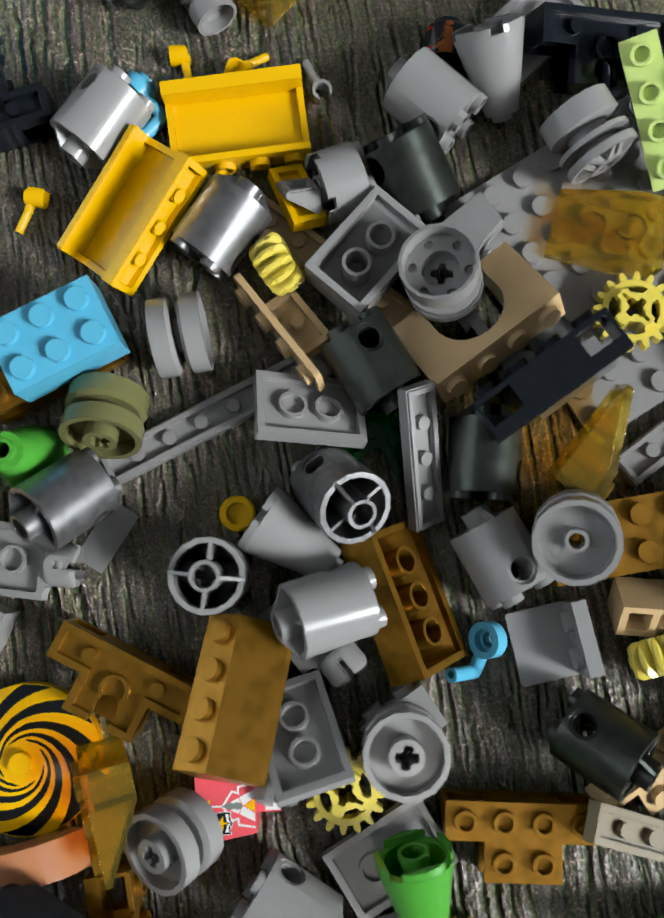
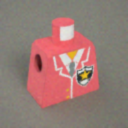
M194 777L195 791L209 803L218 817L223 830V840L257 833L261 823V812L282 810V807L278 808L275 795L273 807L257 803L254 797V786Z

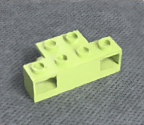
M656 28L618 43V50L652 192L664 189V57Z

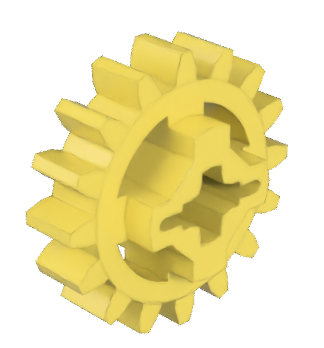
M639 271L634 272L631 280H627L624 273H621L616 279V284L608 280L603 287L605 292L598 291L594 300L599 304L594 305L591 311L596 314L604 307L609 311V303L611 302V307L615 310L614 319L624 331H634L636 333L626 334L634 344H638L639 348L645 351L650 346V341L657 345L663 339L661 332L664 333V296L662 294L664 283L655 287L652 284L654 275H650L645 281L640 280ZM653 304L657 312L656 318L651 314ZM634 308L638 310L639 314H633L632 316H629L626 312ZM599 322L593 325V328H603ZM605 329L600 337L602 341L610 337ZM632 347V348H631L629 351H627L626 353H631V351L634 349V347Z
M350 746L345 748L356 781L351 783L352 793L347 792L344 797L340 796L339 788L325 792L329 794L331 799L329 808L322 800L321 794L306 800L307 808H317L313 820L318 822L325 818L327 831H330L335 824L339 825L341 835H345L347 826L352 825L356 833H360V822L362 821L372 826L374 824L372 811L383 812V804L377 798H385L372 787L371 783V792H367V789L361 786L362 772L367 777L363 767L362 750L354 757L351 756ZM355 808L359 809L357 812L351 814H344L345 812L353 810Z

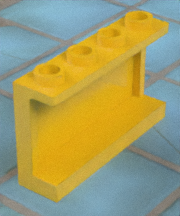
M300 63L159 81L160 94L165 104L170 149L177 153L180 150L189 155L208 173L215 172L226 176L236 173L237 169L250 168L252 171H264L271 168V165L285 163V165L302 163L303 165L305 164L306 154L312 153Z
M130 124L58 241L57 248L97 273L109 285L133 297L171 236V231L186 212L209 173L189 155L180 150L177 153L148 136L139 127Z

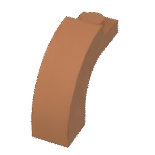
M62 826L55 831L34 839L0 847V888L12 883L20 885L36 883L43 887L92 866L86 828Z

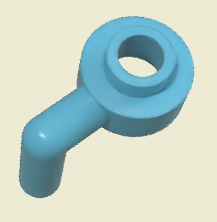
M131 70L127 73L131 79L129 86L137 94L141 93L149 98L156 108L151 114L153 117L141 129L153 138L167 124L166 111L156 100L154 93L155 85L152 80L143 72L137 73Z
M482 621L475 623L471 627L468 643L473 656L469 665L451 667L446 670L445 677L448 682L455 683L479 678L487 659L500 657L505 652L507 635L499 623L495 621Z

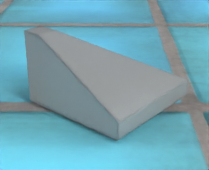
M309 177L276 182V188L287 200L314 213L322 212L321 189Z

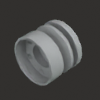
M605 83L588 87L570 98L546 119L539 131L553 154L568 150L561 157L559 165L563 170L569 169L566 176L573 185L585 182L607 171L619 162L639 140L635 129L627 128L630 122L626 115L611 119L619 105Z
M443 222L429 224L413 232L402 245L398 257L399 276L412 306L424 318L441 323L456 321L469 314L480 302L484 289L483 273L478 246L470 233L458 225Z

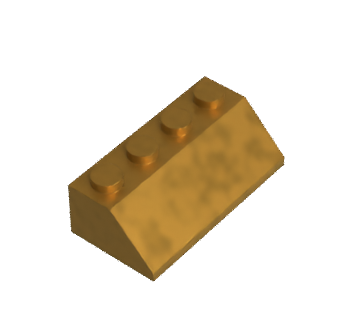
M408 520L379 530L363 542L339 545L346 563L353 561L358 563L361 568L369 566L375 575L376 588L373 590L377 603L383 607L386 613L387 626L380 628L378 634L373 635L392 687L425 680L468 655L421 531L414 532L408 529Z
M214 614L209 616L172 770L204 780L265 788L292 651L278 640L272 622L242 614Z

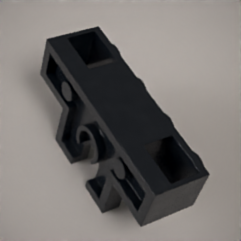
M544 2L525 16L524 54L556 57L554 93L576 95L588 87L605 83L616 99L619 97V91L628 92L618 43L657 28L664 57V15Z
M0 64V154L56 137L55 130L49 120L57 112V107L42 81L15 89L12 80H6L3 67Z
M606 307L596 314L591 309L587 310L570 323L574 328L563 338L558 333L554 334L538 347V350L534 353L536 357L528 362L525 357L521 358L505 371L506 374L503 375L504 381L497 386L493 381H490L473 394L477 400L472 403L471 408L498 444L530 423L635 346ZM599 322L613 342L591 357L577 337ZM512 388L524 406L494 427L481 407L501 392L504 393Z

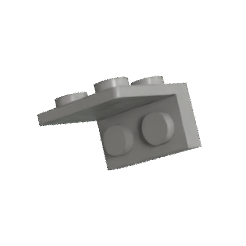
M572 597L504 614V621L522 686L528 687L582 674L590 679L605 676L586 599Z

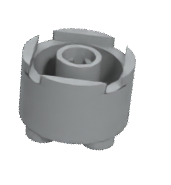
M346 141L306 154L305 171L312 169V181L321 189V205L328 216L326 225L345 220L376 186L373 176L366 173L363 164L365 161L364 151L359 141L352 143Z

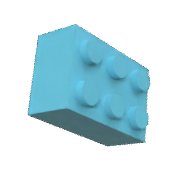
M87 274L0 317V366L14 395L30 403L69 384L73 378L81 374L91 373L131 353L100 289Z

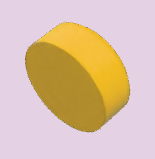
M235 495L227 498L222 503L219 516L222 524L227 529L243 532L247 530L253 519L256 518L257 511L251 500L244 496Z

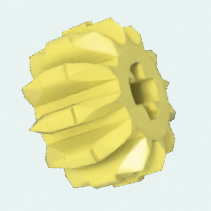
M272 231L268 235H263L256 240V243L249 248V258L259 276L272 293L282 297L288 292L291 293L299 288L298 285L305 281V272L284 239L278 233Z
M664 634L631 643L627 647L629 656L627 659L636 679L644 681L664 676Z

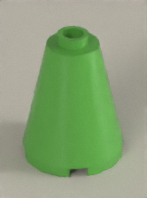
M27 425L0 432V477L7 486L13 488L70 454L69 448L60 439L58 432L46 426Z
M424 829L403 831L384 840V849L380 853L376 849L374 853L375 867L398 918H449L454 852L451 841L444 834L436 832L437 838L425 836Z

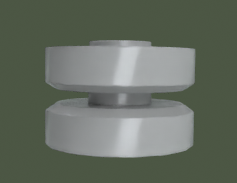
M199 291L179 294L176 300V313L172 303L166 296L147 299L145 301L146 328L151 353L159 376L162 379L181 376L185 368V359L194 373L212 371L214 369L212 342Z
M584 489L563 490L550 496L537 511L531 536L533 555L540 568L553 580L569 586H589L606 579L618 566L624 551L623 531L612 505L599 494ZM575 533L581 534L579 540H572L571 535Z
M409 702L390 703L377 710L365 724L361 738L364 771L372 787L385 798L400 803L421 802L435 794L447 780L452 763L450 744L436 718L426 709ZM404 746L411 747L407 754H400L403 753Z
M185 787L170 789L152 805H147L135 813L126 822L123 831L124 850L131 868L142 883L151 891L162 896H175L197 876L220 859L224 848L223 830L216 813L202 796L196 791Z

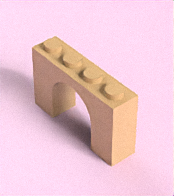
M506 241L480 260L484 285L504 304L499 320L491 329L471 339H450L440 334L426 318L416 311H413L392 327L423 373V378L435 381L436 393L445 404L454 397L461 396L471 384L483 375L493 372L499 363L514 352L525 348L531 339L543 330L554 326L566 314L560 292Z

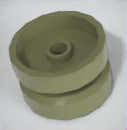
M104 372L84 373L71 380L65 398L66 407L61 415L58 427L60 439L74 450L81 451L89 447L97 454L98 458L123 459L137 454L142 448L145 432L144 422L147 419L150 406L149 395L143 387L129 378Z

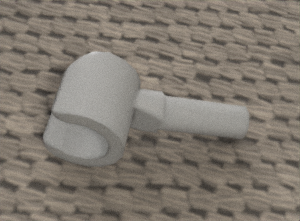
M305 59L302 62V66L312 85V101L315 104H320V98L316 93L320 89L325 90L329 99H331L333 90L331 83L326 79H320L309 59Z

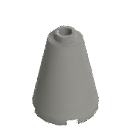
M511 13L484 19V23L473 26V23L452 32L453 44L469 82L488 96L481 110L485 118H492L493 123L512 119L513 113L519 109L525 28L524 14Z
M278 486L266 500L261 511L253 519L237 545L238 548L243 550L242 552L305 576L319 571L332 570L342 566L344 562L339 558L342 550L309 517L297 502Z

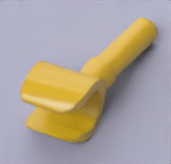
M170 45L169 60L171 67H182L184 78L193 77L190 67L191 58L185 45Z
M265 52L245 61L231 57L226 63L224 73L251 70L269 61V55Z
M28 187L23 193L25 207L15 231L21 234L24 233L35 207L47 209L50 202V194L42 188Z

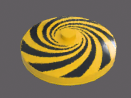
M29 681L0 689V833L15 837H33L55 831L74 819L87 806L98 789L105 765V743L102 730L93 712L87 720H83L61 708L70 692L66 688L48 682Z

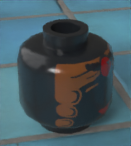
M442 16L437 18L425 30L424 47L430 48L455 70L461 68L463 65L453 44L452 32L465 25L457 17Z

